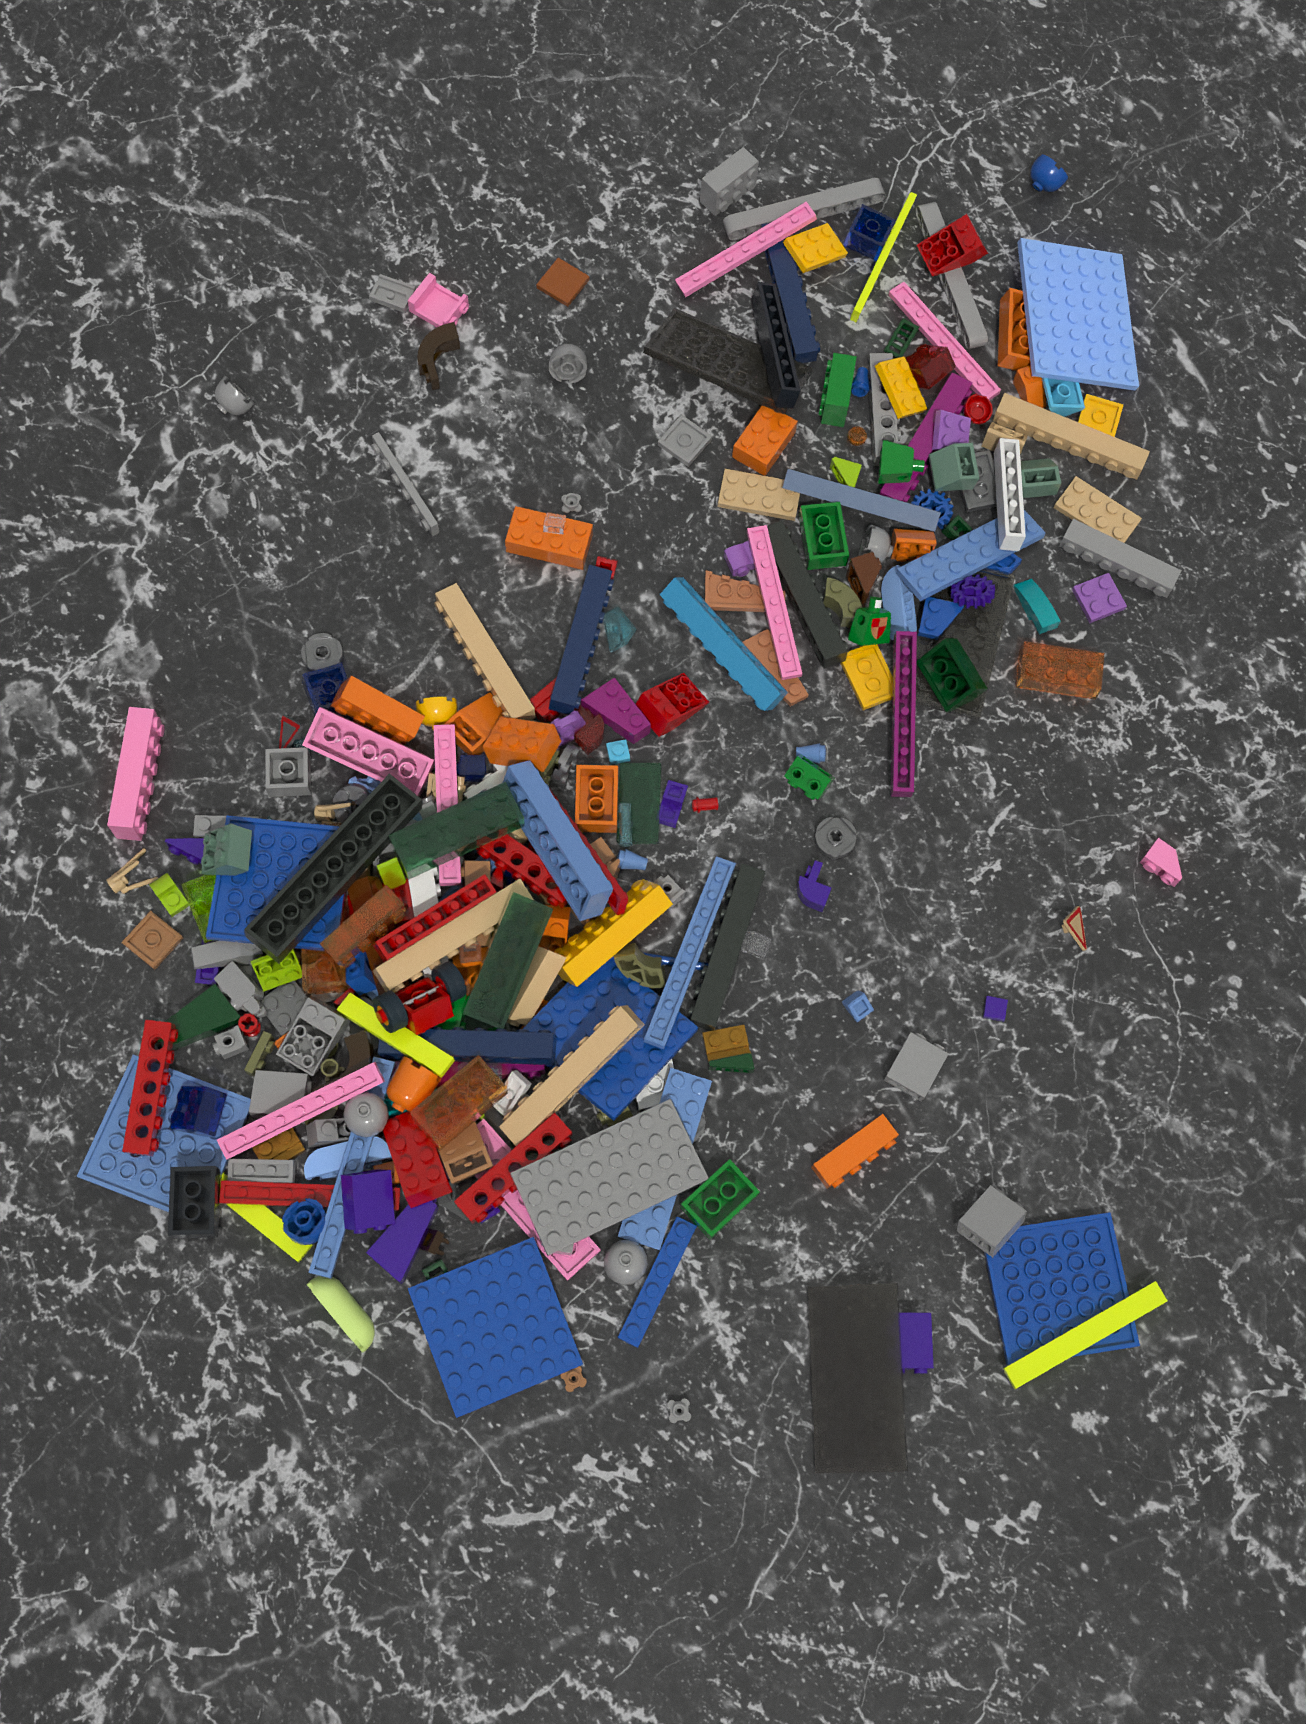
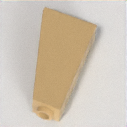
M530 944L501 1014L508 1018L507 1023L519 1027L520 1023L527 1025L532 1020L563 966L566 957Z

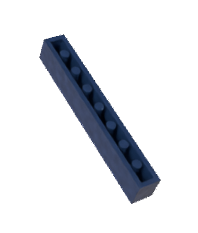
M769 223L761 224V228L768 225ZM785 239L766 249L764 253L772 283L776 284L794 365L816 361L817 354L820 353V344L814 337L816 336L815 326L811 325L810 322L811 311L810 308L806 307L807 296L805 292H802L803 282L802 277L798 276L797 273L798 265L784 246L783 242Z
M589 564L551 696L549 710L569 715L574 711V708L579 709L582 697H579L578 694L579 691H584L586 680L583 679V676L589 673L591 663L588 662V658H593L596 646L592 645L593 640L598 641L601 629H598L597 626L598 623H603L605 612H602V608H607L610 597L606 595L607 590L611 591L614 579H611V570Z
M432 1027L426 1032L418 1034V1036L452 1056L455 1060L454 1062L555 1065L557 1039L554 1033L548 1030L530 1032L525 1029H519L516 1032H508L506 1029L486 1031L483 1028H475L471 1031L459 1027H454L452 1030ZM379 1039L378 1054L382 1059L402 1060L404 1056L409 1058Z

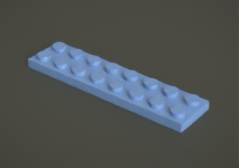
M1025 510L1026 537L1020 550L1045 536L1044 530ZM998 518L897 568L896 574L919 601H922L1017 551L999 550Z
M670 1068L660 1103L669 1099L672 1100L693 1144L712 1081ZM677 1195L623 1220L618 1237L660 1250Z

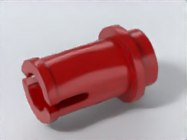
M696 797V799H692V810L700 813V811L718 810L717 797L703 799Z

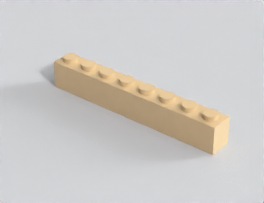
M1004 393L993 419V422L1000 426L1008 427L1018 433L1033 437L1037 441L1045 442L1054 448L1065 450L1071 455L1082 457L1091 463H1097L1108 470L1119 472L1128 478L1136 480L1150 452L1007 393Z
M457 583L435 593L436 602H434L437 611L443 613L446 626L449 629L452 628L455 632L453 636L456 642L463 645V652L468 660L471 659L474 663L472 666L477 676H482V683L485 689L493 694L494 704L497 708L501 707L503 710L502 716L529 721L536 718L535 708Z
M518 879L373 970V973L386 992L392 990L396 993L405 987L404 982L411 979L413 982L423 976L422 971L429 967L430 970H433L442 964L440 961L442 958L447 956L450 959L460 952L458 948L461 946H471L478 941L476 939L477 936L482 933L484 936H487L496 930L494 926L501 922L504 925L513 919L511 915L517 911L519 914H522L530 909L529 904L534 899L522 880Z
M628 1005L614 1007L609 1012L610 1017L605 1022H599L593 1029L595 1032L590 1037H584L578 1043L579 1048L575 1052H569L563 1058L564 1063L560 1067H554L548 1073L549 1078L545 1082H539L533 1088L534 1093L530 1097H524L518 1103L519 1107L514 1112H509L503 1118L504 1122L499 1127L515 1146L521 1143L553 1113H556L645 1025Z

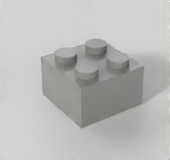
M307 747L266 749V791L269 797L311 795V755Z

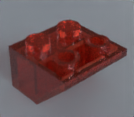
M922 344L916 348L912 355L905 357L918 388L931 389L956 367L948 347Z

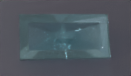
M619 607L612 609L604 615L603 620L609 650L614 652L625 646L637 629Z

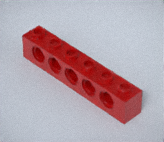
M473 812L459 830L460 841L469 848L471 846L478 850L477 853L484 859L489 858L494 861L495 866L500 870L510 872L516 881L521 879L522 882L530 886L529 889L536 895L542 894L546 897L547 902L552 906H559L563 909L567 904V900L558 886L555 889L546 887L547 883H555L540 857L476 812ZM480 835L488 837L486 841H479L477 838ZM497 847L505 848L503 853H496L494 850ZM518 858L523 862L520 865H514L512 860ZM532 870H536L540 873V875L537 877H531L529 875V872Z
M486 874L377 940L373 947L383 963L493 896L496 890Z
M145 1020L122 1149L124 1153L153 1157L154 1152L158 1150L159 1139L157 1138L158 1130H161L163 1124L161 1110L165 1107L167 1095L164 1094L165 1087L169 1085L171 1074L168 1072L169 1064H172L174 1060L172 1047L173 1042H176L178 1038V1029H176V1025L173 1023ZM163 1039L164 1046L160 1050H155L156 1041ZM159 1061L160 1068L156 1072H152V1063ZM151 1083H155V1092H153L152 1094H148V1085ZM147 1105H151V1114L148 1116H144V1107ZM147 1126L149 1130L148 1135L141 1138L139 1131Z
M553 1113L454 1201L455 1205L472 1224L476 1221L477 1223L482 1222L488 1216L487 1211L493 1206L497 1208L505 1201L504 1196L507 1193L517 1191L509 1173L510 1167L512 1165H519L522 1168L554 1153L559 1147L565 1148L572 1141V1131L556 1113ZM548 1135L555 1139L554 1143L549 1146L542 1142L543 1138ZM530 1150H535L538 1153V1157L535 1160H528L526 1153ZM500 1179L504 1181L505 1185L501 1190H495L492 1187L495 1180ZM480 1194L488 1197L484 1205H478L475 1202L476 1197Z

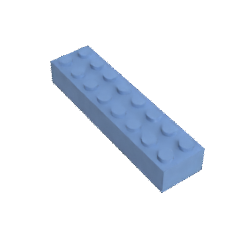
M531 760L508 766L499 794L579 921L602 915L613 891L611 882L603 874L600 865L594 860L589 848L583 843L580 834L574 829L569 817L565 815L558 800L554 798L549 786L543 781L538 769L534 767Z

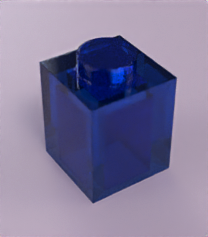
M460 755V762H456L457 775L464 776V782H482V779L486 776L485 755Z

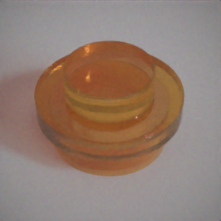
M856 426L849 430L847 438L852 445L860 446L866 442L867 433L862 427Z

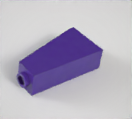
M437 1199L410 1208L408 1204L395 1219V1224H391L366 1252L400 1284L405 1281L423 1239L439 1209L435 1204Z

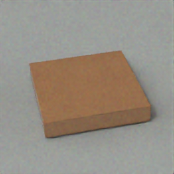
M150 910L121 943L155 970L181 942L183 936Z

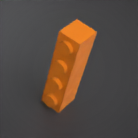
M882 1114L814 1163L811 1168L827 1189L831 1186L835 1189L845 1181L843 1177L848 1173L852 1176L861 1170L862 1167L860 1165L867 1160L870 1163L879 1156L877 1152L882 1148L888 1150L897 1143L895 1139L899 1134L884 1114Z

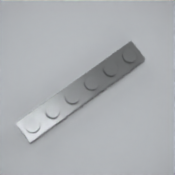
M380 433L372 435L373 444L371 446L376 455L380 454L382 457L381 462L384 468L391 471L393 482L396 486L400 485L402 488L401 493L404 499L411 502L413 513L415 516L419 515L422 519L420 522L424 530H429L431 535L435 536L439 533L437 521Z

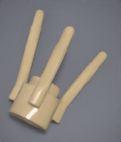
M352 801L351 803L335 805H316L314 810L316 821H322V825L341 826L342 824L331 822V819L335 818L333 809L350 807L357 804L355 801Z
M145 848L129 860L120 870L111 875L110 878L106 879L115 893L121 891L122 894H125L129 890L150 884L158 879V877H154L129 886L126 885L129 881L125 875L139 864L137 860L146 852Z

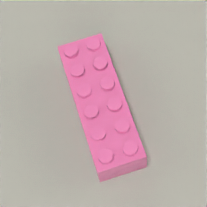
M129 707L107 823V826L117 839L142 841V836L147 831V822L145 820L146 815H149L151 809L149 797L154 792L153 775L156 776L157 774L156 758L160 756L161 744L159 742L160 737L164 735V725H162L160 717H158L154 709Z
M319 707L302 744L380 782L388 774H391L418 797L421 796L428 781L429 773L432 772L435 765V759L322 707Z

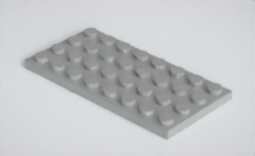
M671 1099L510 1173L547 1256L709 1179Z

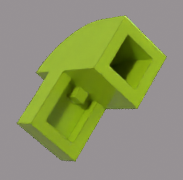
M165 873L149 884L171 917L190 906L168 873Z

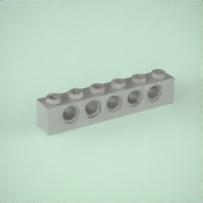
M870 353L867 362L873 466H879L880 449L883 440L897 444L901 440V430L897 429L900 419L897 418L887 393L881 392L886 391L875 368V365L879 362L893 359V353Z

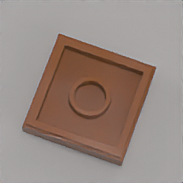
M557 258L536 286L540 291L568 307L587 284L589 276L562 259Z

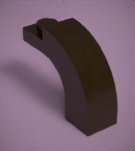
M454 322L433 329L425 336L418 349L417 358L420 376L425 375L426 383L431 384L432 390L440 389L439 378L435 368L437 359L446 352L460 349L459 336Z
M362 1030L344 1038L350 1058L346 1071L337 1079L315 1087V1090L372 1063L374 1048L369 1032Z

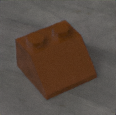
M874 552L851 558L846 574L850 588L858 596L862 608H865L882 568L879 558L875 557Z

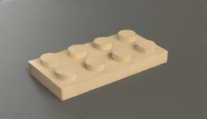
M725 469L718 507L795 521L800 493L783 489L784 479Z
M1077 476L1054 506V509L1068 518L1082 522L1123 543L1127 541L1142 519Z

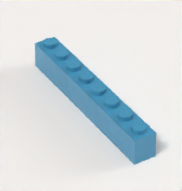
M675 577L660 593V596L664 599L663 603L676 612L678 620L686 623L690 628V633L703 642L702 646L707 651L714 654L716 662L724 666L729 671V676L742 685L741 689L749 696L751 695L759 709L764 711L773 710L788 694L784 687L684 577Z

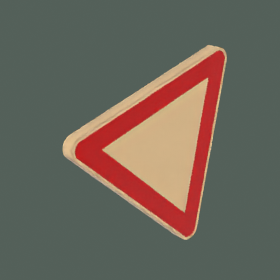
M1077 906L1063 920L1064 924L1061 926L1064 933L1070 932L1082 951H1085L1087 946L1080 906Z

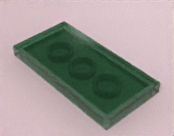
M620 763L617 844H659L661 763Z

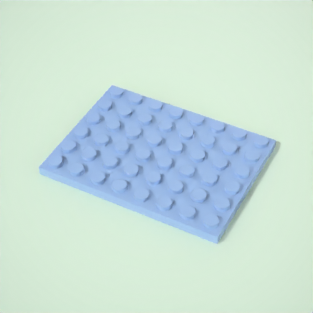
M1020 238L1017 244L1032 376L1136 390L1139 387L1122 254Z

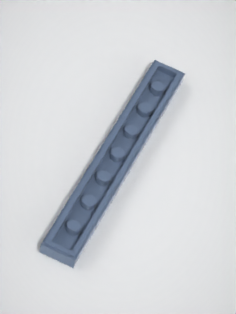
M791 469L787 470L782 487L786 490L828 502H840L842 506L933 532L936 530L941 513Z

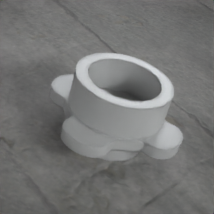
M569 493L562 496L563 512L581 511L582 506L579 502L581 496L579 494Z
M684 1398L676 1402L670 1400L668 1402L670 1422L676 1423L680 1420L687 1422L691 1419V1414L688 1410L690 1402Z

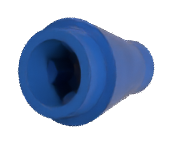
M860 367L857 369L851 388L854 396L864 397L870 390L869 371L867 368Z

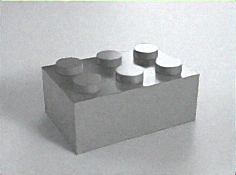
M742 147L702 178L700 202L714 216L724 212L730 204L740 200L743 194L754 189L759 161Z

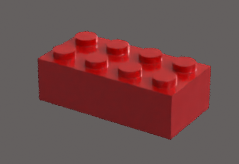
M423 1109L417 1112L408 1111L388 1119L383 1133L410 1208L452 1193V1188Z

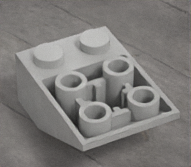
M308 997L276 1055L309 1075L314 1076L323 1061L343 1036L351 1020L320 999Z

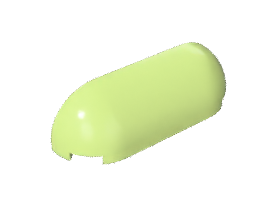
M318 1276L310 1280L306 1285L311 1289L312 1293L348 1337L357 1345L362 1353L365 1352L372 1344L375 1335V1328L371 1318L338 1279Z

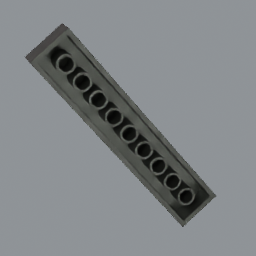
M388 774L244 929L246 938L280 964L422 809V799L391 774Z

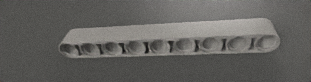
M871 178L731 214L723 219V225L730 240H739L761 229V224L773 222L806 201L816 214V218L820 219L880 203L885 199L886 194L880 179Z
M936 202L916 206V217L924 239L946 227ZM962 267L939 274L966 348L972 349L987 345V332Z

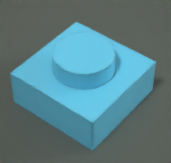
M626 740L606 743L610 765L630 761Z

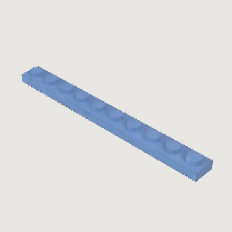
M717 856L715 858L645 1035V1043L664 1049L733 874L736 865L734 862Z
M373 1057L372 1063L376 1062L385 1082L365 1092L374 1093L385 1101L386 1088L391 1080L395 1062ZM352 1132L350 1133L325 1216V1225L320 1233L309 1269L310 1274L332 1279L346 1232L344 1228L341 1175L364 1171L374 1136L365 1138Z

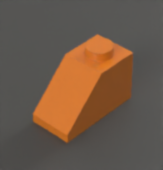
M1031 365L1018 369L1013 379V384L1021 400L1041 408H1046L1042 377L1032 376Z

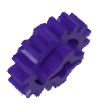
M978 574L976 577L971 575L951 585V598H953L954 603L959 602L960 607L966 605L967 609L970 606H974L975 609L980 605L985 607V602L991 603V599L995 598V585L992 584V580L987 581L986 576L980 578Z

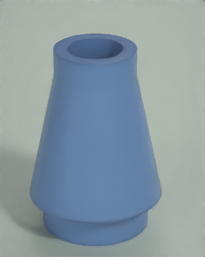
M818 743L796 747V757L802 754L810 761L820 764V762H825L826 745Z
M627 849L619 850L617 859L620 860V869L645 871L648 858H644Z

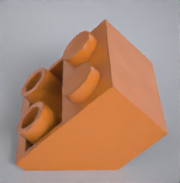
M894 529L891 537V546H893L891 559L899 562L913 561L930 553L936 547L934 532Z
M530 903L531 908L526 913L523 952L527 953L530 944L552 952L564 947L568 941L571 907H564L562 909L559 906L554 907L552 905Z

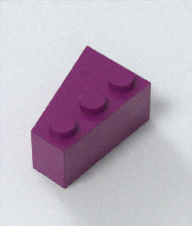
M615 678L581 699V709L583 711L589 712L598 721L604 722L613 728V731L631 743L635 744L650 734L651 723Z

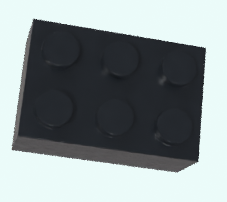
M170 1167L168 1236L173 1239L218 1237L220 1169L218 1167Z

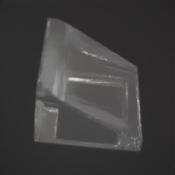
M546 513L543 532L564 534L566 515Z
M757 931L747 932L741 951L765 959L772 939Z
M480 941L475 942L469 947L463 945L459 948L460 963L482 961Z

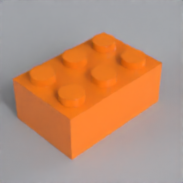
M764 402L734 444L732 458L766 476L796 433L798 421Z
M500 716L485 741L483 749L491 764L510 766L531 760L538 771L544 772L560 745L561 739L554 724Z
M576 765L575 823L581 832L617 833L618 766Z

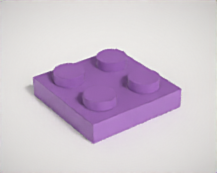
M944 410L936 411L932 450L938 451L956 443H968L971 418Z
M1109 573L1076 585L1072 589L1089 623L1125 610L1127 607Z

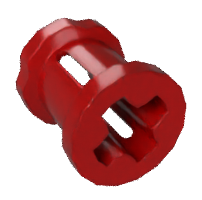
M245 1014L240 1017L238 1026L244 1035L254 1037L260 1033L261 1024L254 1015ZM250 1022H252L254 1026H250L249 1029H247L246 1025H250Z

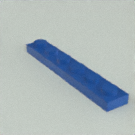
M678 1216L676 1217L618 1339L636 1348L639 1347L697 1227L696 1225Z

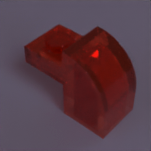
M579 705V709L574 708V711L579 712L586 725L574 733V741L589 755L601 745L604 739V721L600 714L594 718L588 708L584 709Z

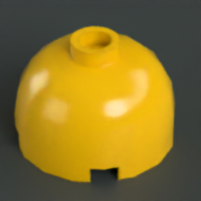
M447 697L424 698L421 704L419 700L415 703L416 712L425 716L422 724L432 727L433 731L434 725H444L457 713V699L452 698V701H447Z

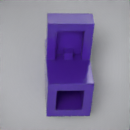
M815 860L813 867L808 866L805 876L799 877L797 894L801 902L807 907L823 912L831 887L816 882L823 863Z

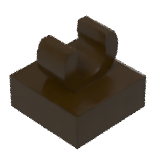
M428 1229L419 1249L434 1255H444V1252L439 1250V1246L441 1243L449 1244V1240L443 1238L445 1234L440 1231Z

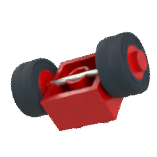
M445 962L431 971L432 980L426 977L396 993L390 990L373 999L374 1011L383 1028L389 1033H394L406 1026L415 1035H418L454 1017L451 1003L463 998L467 992L464 979L457 967L451 962Z

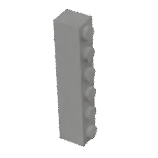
M1075 519L1072 520L1059 545L1066 552L1074 553L1085 561H1091L1104 570L1116 573L1120 578L1128 579L1137 586L1147 588L1156 595L1166 598L1172 591L1182 571Z

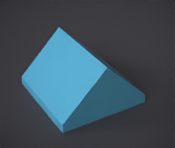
M1042 378L1051 412L1066 417L1085 409L1078 382Z

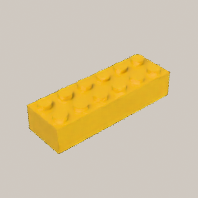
M644 879L636 881L627 892L628 903L624 914L616 915L611 906L604 908L602 915L595 920L589 921L579 934L571 936L564 947L556 949L554 953L566 957L558 973L561 979L578 987L671 907L673 903L660 885Z

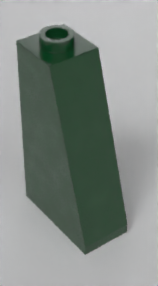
M215 984L165 1021L176 1025V1029H178V1038L176 1042H173L172 1051L238 1025L240 1015ZM163 1039L155 1043L159 1050L164 1046Z

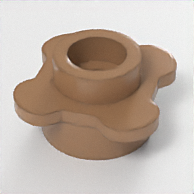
M580 1366L561 1374V1378L566 1384V1391L573 1392L575 1388L586 1385L587 1381L582 1376V1368ZM573 1376L576 1378L575 1381L571 1380Z

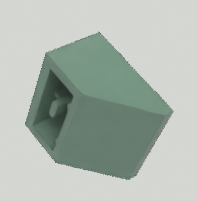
M956 443L929 454L935 491L973 490L979 480L973 443Z
M1050 458L1021 461L1023 498L1057 494L1061 486L1058 466Z
M228 824L205 833L201 874L236 876L249 870L252 830Z

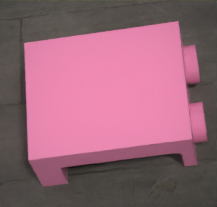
M431 273L426 276L408 299L409 311L435 327L452 322L456 326L460 316L465 314L469 308L468 296L466 294L460 297L436 282V276Z

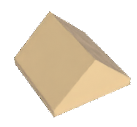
M992 422L981 447L995 451L1000 438L1019 440L1021 454L1028 436Z

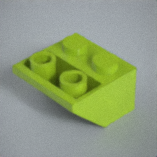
M295 948L280 964L268 955L251 961L263 991L305 977Z

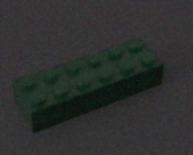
M504 782L388 836L390 844L409 880L524 827V816L509 787Z
M515 892L510 893L462 1008V1014L496 1028L504 1029L553 908Z

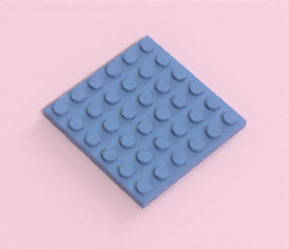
M133 1054L77 1177L169 1213L170 1167L216 1166L220 1169L221 1179L228 1164V1159L226 1160L217 1139L245 1125L250 1114L251 1099L169 1068L168 1072L171 1074L169 1085L165 1087L164 1094L167 1095L165 1107L161 1110L163 1124L161 1130H158L157 1138L159 1139L157 1152H154L153 1157L124 1153L122 1149L139 1056ZM153 1062L151 1071L156 1072L160 1068V1064ZM149 1084L147 1087L148 1094L155 1092L156 1084ZM147 1105L143 1109L144 1116L150 1115L152 1106ZM147 1126L140 1129L139 1136L141 1138L148 1135L149 1130Z

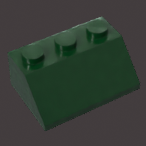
M945 638L916 661L946 712H950L974 700L988 689L957 638Z

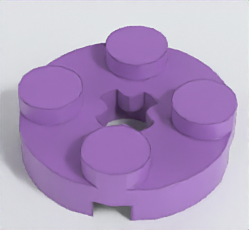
M573 711L562 719L556 718L550 723L555 725L561 739L559 746L575 739L574 734L578 731L581 734L586 727V722L578 711Z

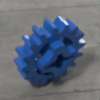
M930 489L927 490L926 494L920 491L919 496L915 495L911 502L913 505L919 506L921 504L920 507L941 512V518H939L937 523L940 529H943L944 524H949L950 518L953 515V505L949 504L951 499H945L944 492L939 495L938 491L931 493Z

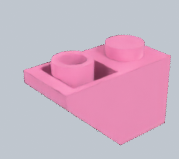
M1158 838L1140 863L1148 872L1155 873L1161 877L1165 884L1175 887L1182 879L1176 849Z

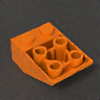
M490 692L459 710L444 724L455 725V743L473 761L484 752L483 745L503 712L501 707L497 708L494 704L493 695Z

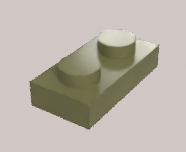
M263 1031L244 1069L248 1075L255 1077L256 1070L263 1071L266 1064L264 1060L267 1054L273 1051L275 1046L272 1034Z

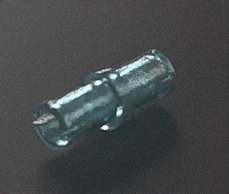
M620 803L618 804L619 822H617L619 846L629 847L633 845L632 828L634 827V823L631 821V804Z

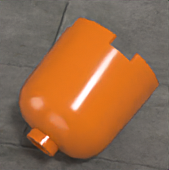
M404 1056L387 1085L386 1094L394 1102L392 1107L402 1113L404 1110L417 1112L426 1104L440 1083L441 1078L425 1067H419L413 1063V1060Z

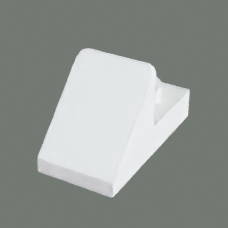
M518 1070L512 1071L492 1106L504 1117L509 1112H514L519 1107L518 1103L524 1097H530L526 1093L532 1083Z

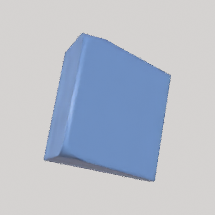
M859 990L842 1001V1004L856 1022H859L874 1011L865 993Z

